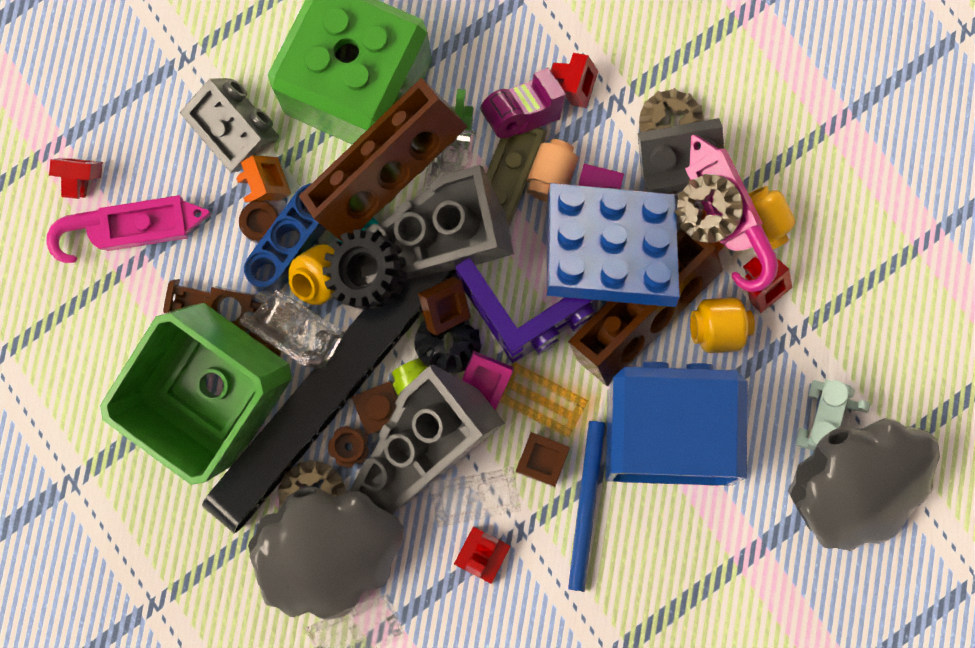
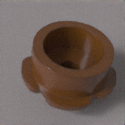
M350 426L340 427L334 432L333 438L328 442L329 455L336 459L338 465L345 468L353 467L355 463L360 464L369 454V448L367 447L368 437L359 428L352 429ZM352 443V450L347 451L345 445Z

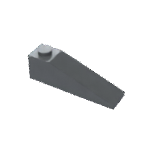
M480 164L440 176L429 184L430 188L413 200H406L397 207L398 210L379 224H372L364 230L386 236L393 240L392 244L398 245L403 252L398 255L406 258L407 265L400 268L401 271L407 273L406 280L456 270L455 266L469 257L475 265L514 254L506 214L483 166ZM371 254L360 256L354 264L353 279L359 286L369 285L376 277L378 264Z
M430 365L400 392L395 402L397 406L389 422L383 425L378 435L380 439L370 458L365 460L350 491L356 490L367 495L377 507L394 515L476 449L505 422L479 389L435 365Z

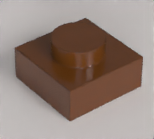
M451 277L418 293L427 330L435 335L471 318L463 283L455 277Z
M391 381L352 396L368 437L381 431L383 425L389 422L397 406L395 404L397 395Z
M530 432L515 473L555 488L570 447Z

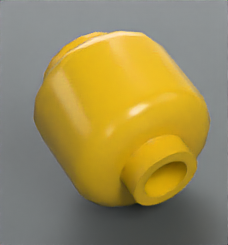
M767 186L748 193L763 222L761 226L772 248L776 249L789 241L787 233L794 228L796 220L784 195L778 190L769 191Z
M327 244L315 245L293 259L289 266L288 279L290 289L296 297L308 304L322 305L333 298L331 294L334 290L327 289L324 283L331 278L323 275V267L331 266V262L324 260L326 253L334 255L335 250Z
M738 298L704 299L698 305L697 310L691 312L690 332L694 344H700L702 350L707 353L740 351L746 345L748 336L754 335L755 320L753 312L751 310L746 311L742 301Z

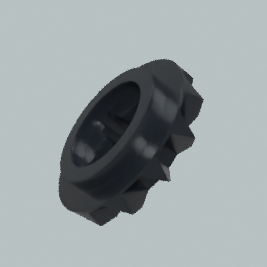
M469 319L438 335L428 331L425 321H422L414 339L415 351L419 359L426 366L435 365L450 374L465 371L473 352L480 353L482 346L479 339V330L474 329L470 325ZM447 332L453 335L454 341L449 353H445L446 347H444L443 341Z

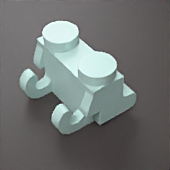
M826 379L825 382L812 380L808 397L819 399V395L822 393L810 439H808L810 431L799 428L795 446L814 451L822 437L832 430L842 427L846 409L868 413L871 404L864 400L857 402L849 399L853 398L855 389L851 385L837 380L831 381Z

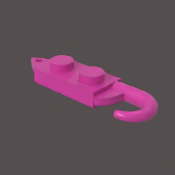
M180 195L102 207L96 211L66 215L57 219L49 228L46 245L49 253L56 260L63 263H75L77 257L64 253L59 246V240L66 232L86 229L87 236L94 246L100 250L113 251L188 239V233L207 219L211 213L207 209L183 201ZM197 212H201L200 217H195Z

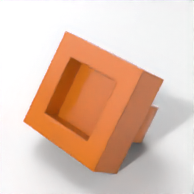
M252 155L241 162L244 172L237 176V183H248L251 189V193L243 198L244 202L280 201L291 195L278 157Z

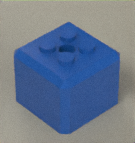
M644 362L643 367H624L613 377L607 391L605 481L733 486L746 479L748 381L737 370H713V365L707 363L686 364V369L669 368V363Z

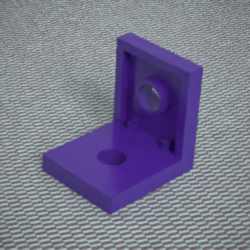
M469 257L455 266L457 278L462 281L466 295L512 364L534 350L538 355L549 350L559 342L557 337L561 332L569 327L573 332L581 329L596 312L598 300L565 297L517 328L471 258Z

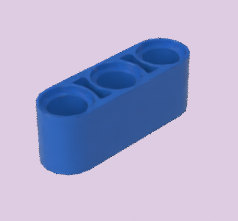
M312 183L302 186L294 194L244 264L246 279L262 294L272 295L279 292L289 281L288 269L292 260L314 247L326 230V228L313 219L311 214L305 213V205L299 197ZM290 231L299 232L300 240L294 247L284 248L280 245L284 234ZM265 264L274 265L276 267L275 274L270 280L260 282L256 279V273L261 266Z

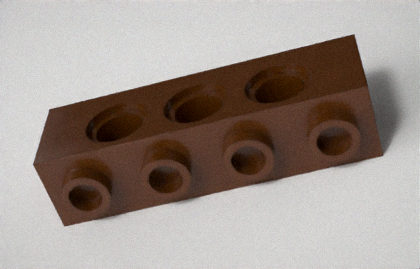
M421 78L308 186L299 197L313 219L343 242L340 235L346 232L354 234L353 230H362L384 206L390 203L418 174L422 173L468 126L455 110Z
M680 229L677 232L680 296L677 306L669 307L608 301L568 341L577 361L608 387L613 377L624 367H628L723 271L717 247L712 243L694 240Z

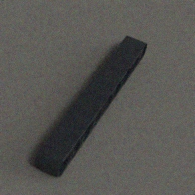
M456 270L399 281L398 285L404 288L400 294L395 292L391 294L395 299L392 303H382L383 308L377 310L372 308L370 310H363L204 499L202 507L232 533H237L277 488L285 473L297 464L352 396H354L422 315L423 311L418 293L453 277L456 274Z

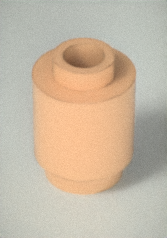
M551 139L550 143L540 144L527 178L529 183L527 192L531 196L548 202L550 183L569 185L579 157L573 153L574 147L571 144L558 139Z

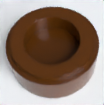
M266 201L251 202L240 213V230L248 240L258 244L280 214L272 204Z

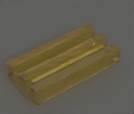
M514 362L512 365V375L499 403L569 439L589 400ZM519 375L575 404L574 411L572 412L515 382L516 376ZM509 389L569 420L565 426L507 395Z

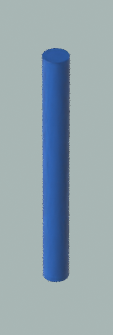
M589 421L568 583V590L585 592L605 431L604 422Z

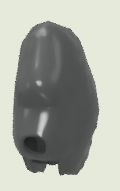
M886 418L861 429L852 427L836 428L821 438L812 456L798 464L788 492L810 531H813L816 539L824 548L852 551L865 543H884L900 532L910 513L929 497L933 488V475L940 459L938 441L928 431L907 427L896 420Z
M306 487L295 491L287 496L278 513L268 514L260 519L256 535L248 544L251 564L254 567L256 580L265 604L277 607L290 617H296L308 612L325 620L347 616L353 611L364 592L383 587L389 579L392 562L404 541V527L397 516L377 507L367 495L356 490L346 492L337 497L317 487Z

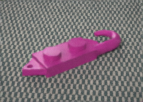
M692 135L690 166L685 169L690 180L704 174L722 176L736 186L742 198L743 213L740 223L731 235L720 241L721 244H724L727 249L733 251L753 248L762 265L761 275L755 280H746L738 272L732 273V279L743 290L751 292L764 290L775 279L778 262L776 254L761 226L763 222L727 149H718L700 136ZM699 142L701 143L700 149L697 147ZM711 196L708 202L701 201L707 215L722 216L723 213L717 211L718 208L712 205L713 196Z

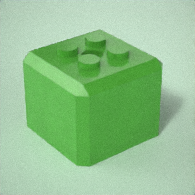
M305 0L267 75L285 115L352 145L421 78H425L433 62L428 32L423 19L379 0ZM344 44H353L358 47L359 55L354 61L344 63L336 58L338 48Z
M207 304L189 305L155 316L101 402L102 420L190 485L205 483L230 468L249 446L292 380L290 364ZM209 373H215L221 377L224 388L220 395H214L207 389L205 381Z

